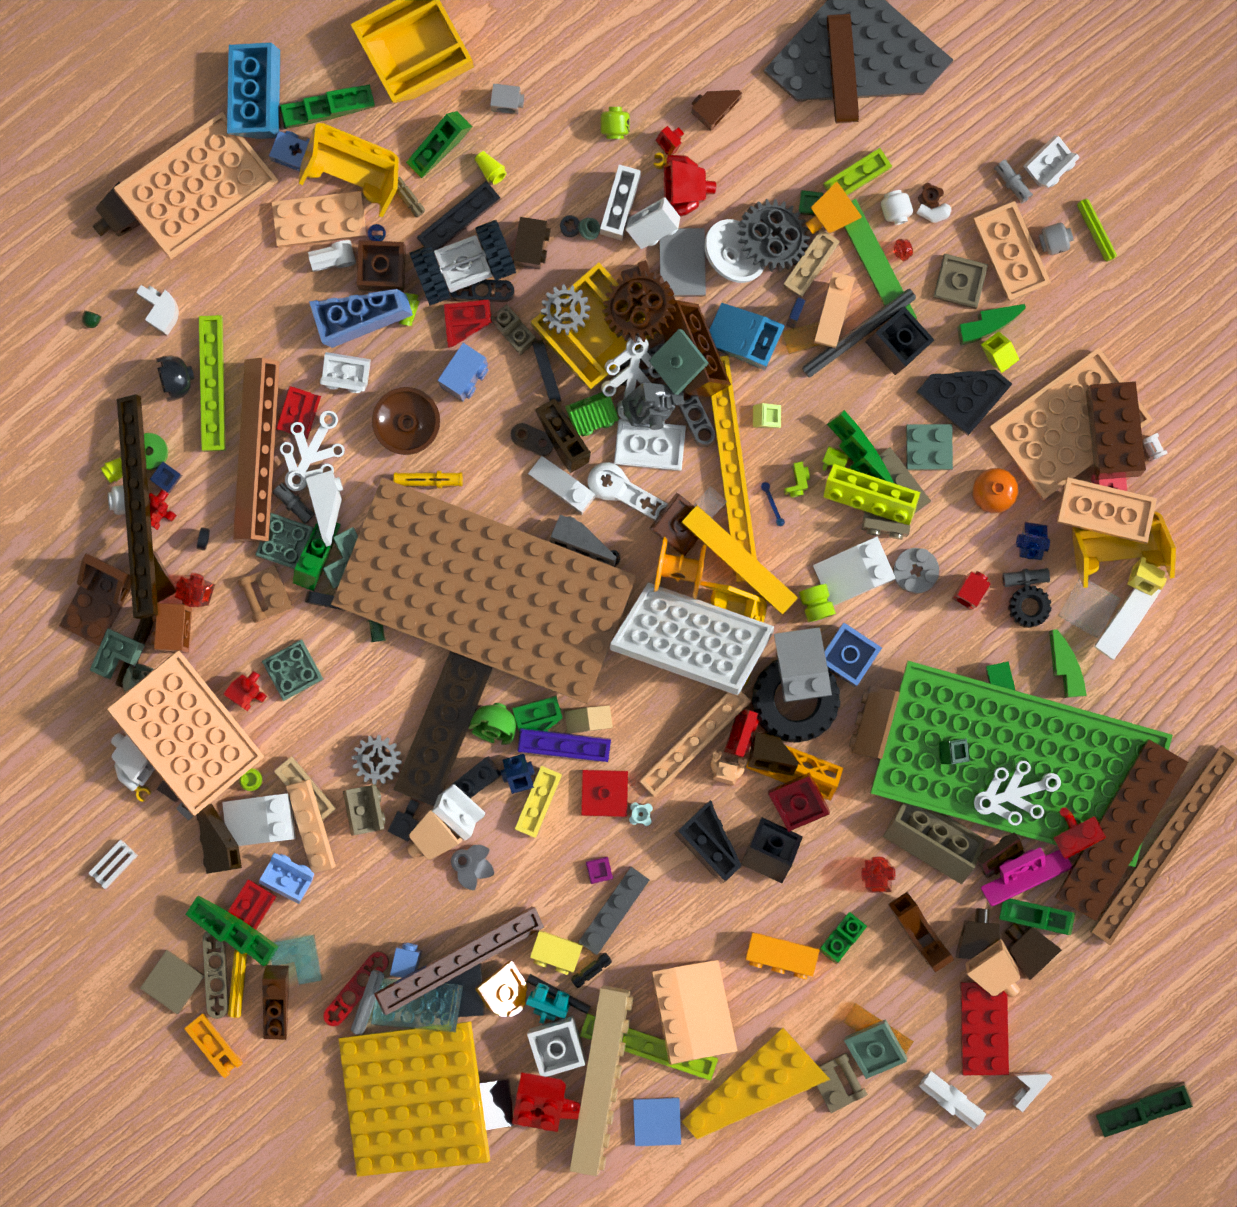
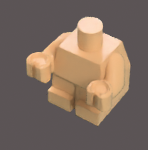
M716 750L713 751L711 759L712 780L734 786L736 779L744 773L747 758L742 759L743 757H740L738 763L732 761L727 763V760L721 759L722 753L720 751L719 753Z

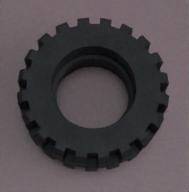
M778 659L769 664L760 673L753 688V711L758 713L757 719L761 727L772 736L779 737L782 741L793 743L809 741L827 731L838 715L837 712L841 702L839 701L840 689L837 686V680L830 673L829 668L828 673L832 695L817 698L816 708L809 717L803 720H790L779 713L774 701L776 689L781 684Z

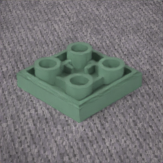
M270 513L269 541L260 542L255 555L295 569L314 528Z
M302 639L262 661L283 701L324 680Z

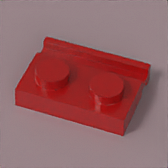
M289 386L276 430L294 435L291 433L290 427L294 422H300L304 425L303 433L305 439H308L321 396ZM298 424L293 427L295 433H300L302 430Z
M248 879L228 912L257 930L277 896Z

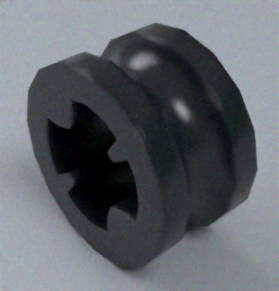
M568 215L561 220L560 229L563 235L566 237L578 235L580 223L578 218ZM569 221H573L576 229L568 232L567 227L564 226L566 222L569 224Z

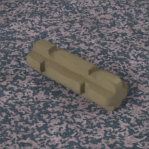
M398 177V195L407 207L411 208V212L415 217L421 216L425 212L424 207L421 203H418V199L408 186H405L406 184L402 178Z

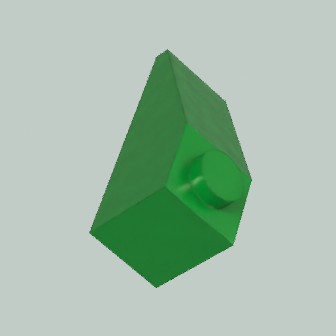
M458 111L447 113L406 163L421 178L425 177L460 143L473 126Z

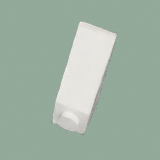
M543 456L540 457L528 473L581 515L596 497L595 493Z
M332 470L306 478L320 533L326 547L330 546L342 500L340 491L343 490L340 477L335 478Z

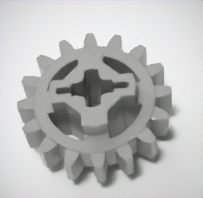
M562 285V290L560 291L554 287L553 295L548 292L546 293L549 300H542V305L546 308L541 309V314L547 315L543 318V322H550V330L556 327L557 334L565 330L566 335H569V330L571 329L577 333L578 325L583 328L585 327L583 319L589 320V315L585 312L590 311V306L584 305L588 302V298H581L582 290H579L577 293L574 292L573 285L570 287V290H566L565 285ZM561 296H570L568 299L559 298ZM578 302L581 306L580 316L575 311ZM551 305L556 309L553 318L550 313ZM570 306V313L565 312L561 314V307L567 308ZM563 321L572 322L571 324H561Z
M378 735L376 740L372 736H368L369 742L366 743L361 740L362 747L354 748L358 755L352 756V759L357 760V764H354L352 767L359 768L358 777L363 774L365 775L364 782H368L371 778L374 785L377 784L378 779H380L382 784H385L386 777L391 780L394 779L391 774L393 771L399 773L400 770L396 768V764L402 763L401 760H397V756L401 752L394 751L397 744L389 745L390 738L388 737L382 741L381 735ZM374 745L373 751L368 755L363 754L368 747ZM383 746L390 751L392 757H387L384 754ZM376 753H379V757L383 758V761L378 763V766H375V762H371V758L376 757ZM362 763H367L370 766L371 774L364 769ZM391 765L387 772L380 775L381 769L384 766Z

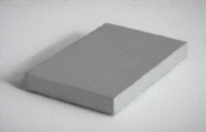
M704 228L678 229L673 235H666L660 239V275L664 282L667 281L670 288L675 293L674 297L706 296Z

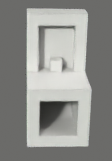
M141 285L136 293L154 305L145 320L168 336L176 324L179 315L175 299L166 290L159 297L161 294L159 291L151 286L145 288Z

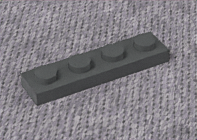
M630 867L583 934L579 943L598 955L650 879L633 867Z

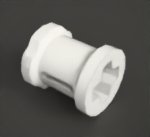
M1158 433L1143 440V446L1149 456V462L1168 453L1167 450H1163L1158 440ZM1151 443L1153 444V446H1154L1156 452H1154V450H1153V448H1152V446H1151Z

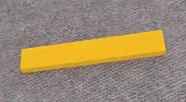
M698 505L681 522L781 615L796 601L798 597Z

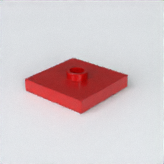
M583 770L581 816L627 817L628 771Z

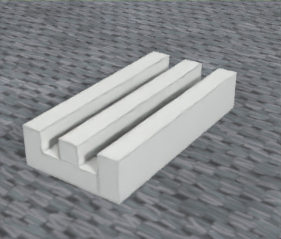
M120 840L89 874L104 889H107L138 855L123 840ZM122 847L124 850L98 875L97 872ZM129 853L128 859L105 882L103 878Z

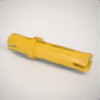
M437 470V473L394 472V482L403 486H437V489H442V486L462 487L463 474L462 472L442 473V470ZM425 478L426 480L408 481L407 479ZM431 478H449L450 480L431 481Z

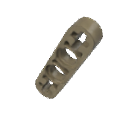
M206 931L203 935L206 1008L210 1017L219 1019L227 1014L229 1008L225 941H217L215 943L216 949L221 948V952L214 951L208 953V949H213V943L208 941V937L212 935ZM217 955L220 957L221 965L219 968L215 969L209 965L211 956ZM215 978L220 979L223 984L222 989L218 992L213 991L210 987V982ZM223 994L224 998H219V1005L223 1006L224 1010L217 1014L215 1010H212V1006L216 1005V998L211 999V995Z

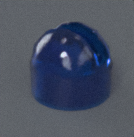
M380 224L372 225L368 229L369 239L371 241H383L386 237V229ZM372 231H383V235H372Z

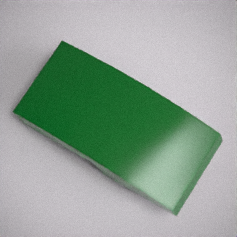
M848 912L819 948L820 952L835 964L839 963L867 926L851 912Z

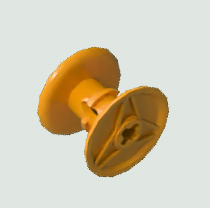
M664 537L656 569L657 575L654 592L659 589L661 576L674 578L676 582L685 580L695 582L693 598L696 600L702 578L707 545L701 547L699 560L684 558L683 554L680 557L665 554L667 538Z

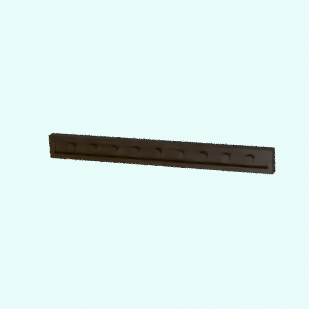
M134 394L117 399L133 618L142 619L158 615L142 403L141 396Z

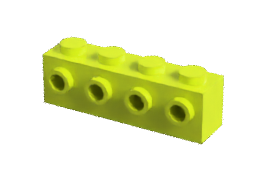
M833 464L823 497L898 523L910 525L921 492Z

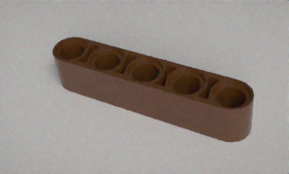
M850 13L827 15L835 123L859 122Z

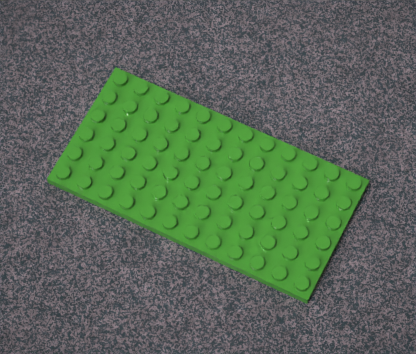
M907 660L884 754L878 762L870 793L1057 845L1054 837L1070 829L1066 820L1060 815L1061 808L1066 807L1072 812L1078 824L1094 816L1099 822L1146 740L1150 739L1169 750L1173 735ZM967 738L969 762L941 764L939 742ZM1020 760L1027 761L1031 769L1029 773L1023 776L1018 787L1041 781L1046 773H1054L1061 780L1059 789L1054 792L1041 790L1020 797L1033 805L1038 804L1043 807L1044 814L1039 819L1033 818L1029 812L1008 801L998 805L1010 812H1019L1022 816V821L1019 825L1010 824L1007 819L994 812L981 814L974 807L975 796L988 789L994 777V770L998 767H1003L1009 773L1008 778L1000 783L996 794L1005 791L1016 770V764ZM1022 763L1019 766V770L1024 772L1027 769V765ZM1003 770L998 771V778H1003L1005 776V772ZM1054 778L1048 781L1050 787H1053L1056 783ZM984 799L982 801V806H989V799ZM1039 807L1033 809L1035 816L1040 814ZM1013 814L1011 816V821L1016 822L1018 820V815ZM1142 843L1129 866L1136 867Z

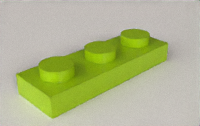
M878 148L824 182L823 187L828 191L834 183L838 182L848 196L891 169L892 165L881 148Z

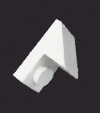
M1047 1072L1015 1073L1014 1075L1027 1087L1025 1089L1021 1088L1014 1095L1015 1101L1012 1104L1023 1112L1051 1080L1052 1076Z

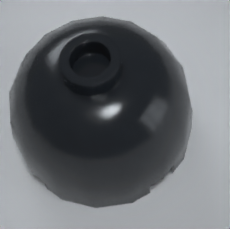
M168 355L156 358V363L161 362L162 366L157 369L164 393L169 392L170 397L166 398L167 402L184 397L191 388L190 380L194 379L192 367H187L185 362L178 356Z

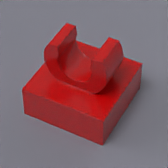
M667 126L661 130L655 141L667 155H674L682 144L680 140L684 133L679 127L672 131Z

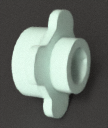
M637 802L632 803L630 806L632 810V815L629 818L632 825L637 823L644 824L645 826L650 825L652 822L650 818V812L653 810L652 805L649 803L645 805H639Z

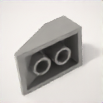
M820 627L774 634L784 702L832 695Z

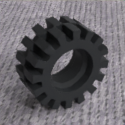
M1025 586L1017 590L1012 598H1010L1008 610H1010V616L1014 618L1016 624L1019 623L1020 626L1028 628L1036 627L1044 623L1050 616L1049 613L1052 610V607H1050L1051 599L1049 600V595L1047 592L1044 593L1042 588ZM1033 598L1037 601L1039 608L1036 614L1026 615L1022 611L1021 605L1024 599Z

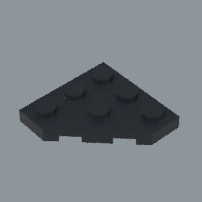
M996 369L949 374L940 373L931 374L916 393L964 434L969 436L1010 388L1012 383Z

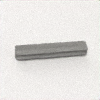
M379 970L371 972L352 1024L351 1031L356 1035L364 1034L376 1001L374 993L380 990L384 979V974Z

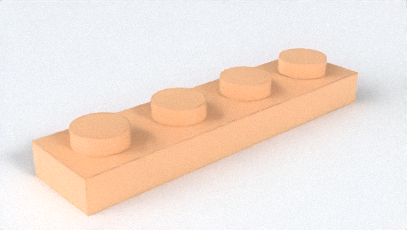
M310 779L287 785L286 788L311 872L316 873L336 867Z

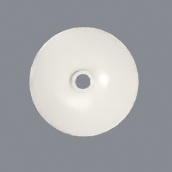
M733 219L719 221L709 229L705 237V253L708 261L716 272L730 281L737 283L753 281L763 270L761 269L760 262L753 265V257L746 258L749 254L748 251H741L745 244L738 243V240L742 237L737 234V231L742 228L738 225L740 221Z

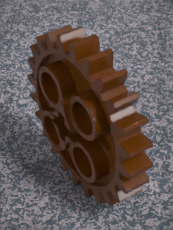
M643 270L641 276H638L637 272L634 271L631 278L625 274V281L617 279L619 285L617 287L611 285L610 287L613 292L605 294L609 300L603 301V305L606 308L602 310L606 317L604 320L609 325V329L618 338L622 336L625 341L631 337L632 341L636 343L638 337H640L645 342L648 335L653 340L654 333L657 332L661 335L662 331L660 328L662 326L669 328L666 321L674 319L670 313L676 312V308L673 305L677 303L673 296L675 293L670 288L667 281L664 282L661 275L656 278L654 272H651L648 276L646 271ZM642 289L639 294H634L637 290ZM659 301L657 305L651 306L653 302ZM628 307L624 312H620L622 308ZM644 318H645V320H644L642 323L637 324V322H638L640 319H644Z

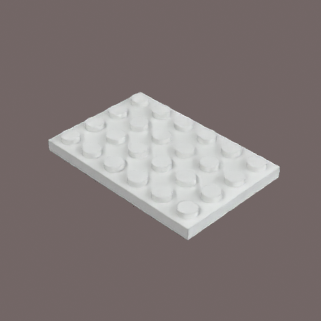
M648 582L610 643V650L738 696L771 638L774 626L697 599L695 600L692 597L660 586L658 591L654 592L655 585Z

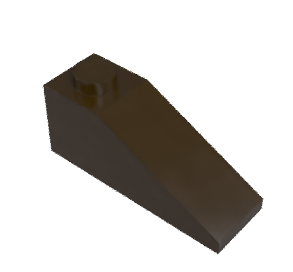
M555 398L535 409L554 449L569 473L588 464L591 452Z

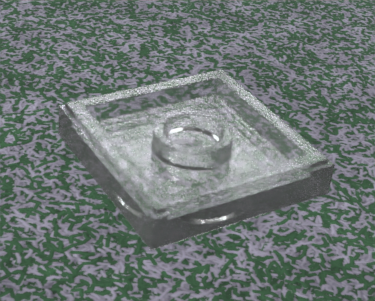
M1079 577L1058 616L1092 636L1099 638L1121 598L1089 580L1088 588H1083Z

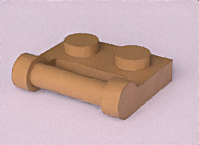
M275 565L237 581L239 587L243 588L253 612L252 619L254 623L293 608ZM254 582L258 583L268 610L262 612L251 586Z

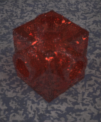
M197 573L181 576L176 584L175 598L182 600V604L189 607L208 606L215 584L204 580V576Z
M872 857L871 860H865V868L861 870L862 881H865V888L868 892H892V880H895L896 873L895 867L891 865L888 859Z

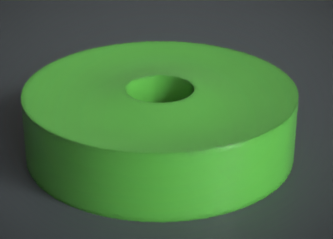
M145 433V454L148 448H153L152 455L146 454L147 470H155L162 462H166L169 453L168 446L160 436L153 433Z

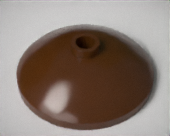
M400 387L387 392L377 402L372 415V427L377 440L387 450L400 455H413L428 448L436 439L440 429V414L435 402L428 394L416 388ZM411 420V426L405 427L403 425L404 421Z

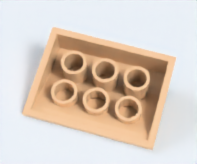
M718 960L674 967L651 973L669 1065L737 1051Z

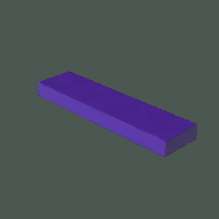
M520 728L517 751L608 762L611 738Z

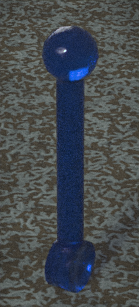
M764 482L761 485V489L768 497L777 519L776 524L781 527L785 524V520L781 518L769 490L770 484Z

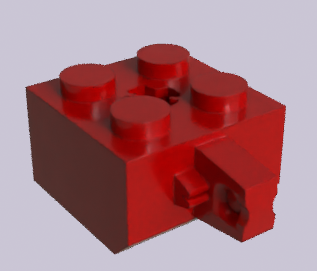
M521 1072L512 1124L558 1132L560 1118L578 1120L581 1103L564 1098L566 1084L561 1079Z

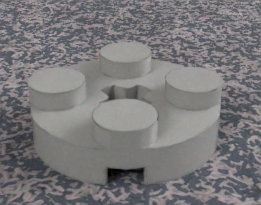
M908 549L901 553L895 562L893 569L895 581L900 588L907 592L915 594L926 592L934 586L939 578V564L934 555L926 549ZM916 564L917 567L922 568L920 577H917L916 574L911 575L912 565Z

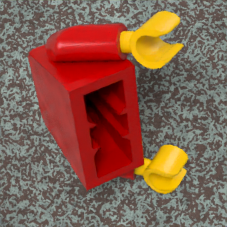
M662 153L654 155L655 159H663L661 163H653L656 169L664 168V197L680 217L696 210L699 207V203L706 200V194H715L716 182L706 180L705 169L698 167V164L688 156L668 155V157H664Z

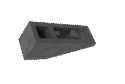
M559 516L550 537L551 543L614 567L616 556L582 522L570 516Z

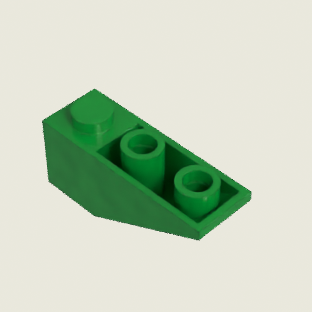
M318 522L296 564L293 575V584L312 591L315 590L323 573L322 568L325 567L334 544L332 539L331 545L326 547ZM337 522L333 537L338 534L341 524Z

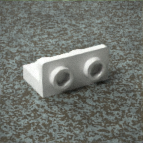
M454 784L438 795L432 811L465 841L472 836L476 822L485 816V812Z

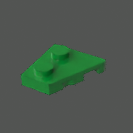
M556 695L512 707L519 733L520 728L548 731L562 719Z

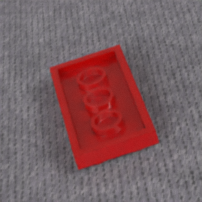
M960 982L962 1075H1009L1008 995L1002 991L998 995L992 996L977 982Z

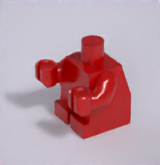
M162 489L157 496L152 493L149 494L151 527L156 530L161 526L159 523L163 517L172 522L177 516L174 512L167 511L169 505L164 501L169 494Z
M252 671L248 678L243 674L239 676L223 694L246 711L250 709L251 706L249 704L252 699L256 698L262 703L267 698L266 694L261 691L259 692L260 686L255 682L260 675L255 671Z

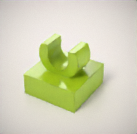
M829 446L822 461L824 462L823 471H826L829 465L833 466V464L845 467L849 457L844 452Z

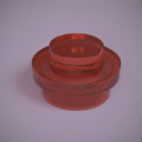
M898 239L894 245L895 256L902 261L908 260L913 255V248L908 239Z

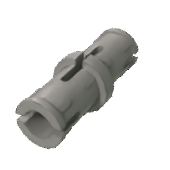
M1006 159L994 168L1006 182L1005 186L1007 189H1011L1021 204L1033 196V193L1022 182L1021 175L1015 173Z

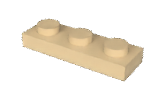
M821 229L783 286L802 298L840 241Z
M293 756L274 771L286 786L310 779L322 821L336 810L335 806Z

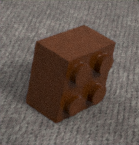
M359 240L358 289L362 291L398 289L404 292L405 243Z

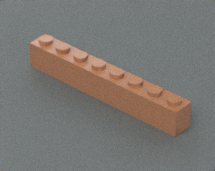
M254 358L245 359L233 540L247 542L269 541L280 361Z

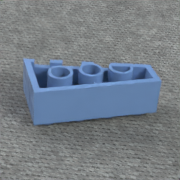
M398 289L373 292L366 295H351L338 299L330 298L324 301H309L321 341L331 348L413 315L407 295Z

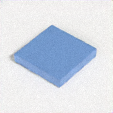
M679 1097L633 1099L635 1146L681 1145Z

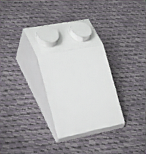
M878 536L813 565L820 584H827L830 594L827 600L831 601L833 606L896 579Z
M288 793L222 802L225 825L239 846L296 839L293 808Z

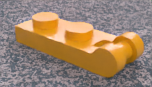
M204 1013L184 1028L223 1078L229 1076L232 1069L238 1068L243 1064L240 1057L232 1050ZM224 1055L229 1058V1061L225 1064L220 1061V1058Z

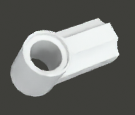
M350 240L333 243L331 247L308 252L313 272L332 267L344 268L356 264Z

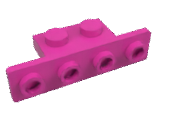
M1041 847L1035 850L1031 849L1026 851L1021 857L1004 862L999 867L1000 878L983 885L981 891L989 905L993 907L1070 870L1072 864L1068 858L1065 859L1060 850L1045 856Z

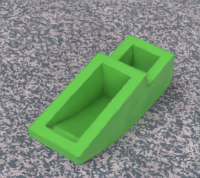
M1057 629L1050 630L1053 676L1063 675L1065 698L1087 696L1084 678L1074 652Z

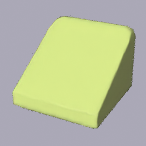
M765 403L754 405L753 427L781 428V405Z

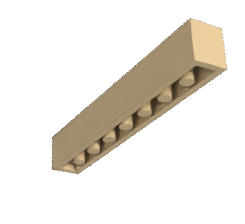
M605 985L600 988L570 1166L571 1172L597 1177L600 1170L604 1171L606 1157L603 1156L604 1147L608 1148L610 1134H607L608 1125H612L614 1111L610 1110L612 1102H616L618 1088H614L616 1079H620L622 1066L618 1065L619 1057H623L626 1043L622 1042L623 1033L627 1034L629 1028V1020H626L627 1010L631 1011L633 997H630L631 990Z

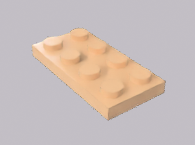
M361 191L272 202L278 248L367 237Z
M1015 201L973 218L974 225L1008 302L1050 285V279Z
M1067 478L1057 523L1146 544L1149 539L1157 498Z

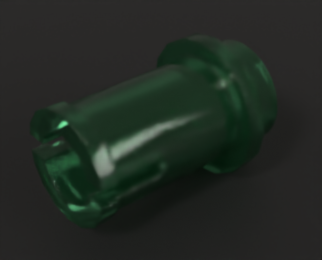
M367 620L370 625L371 642L386 641L383 625Z

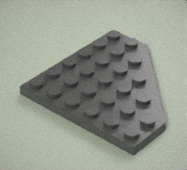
M827 0L764 69V73L796 101L814 99L833 100L827 15L848 13L851 16L858 98H869L872 96L894 97L910 94L923 95L952 64L953 59L886 0Z

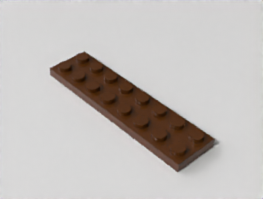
M1146 740L1098 822L1106 838L1081 851L1055 898L1094 921L1098 919L1189 762L1152 740Z

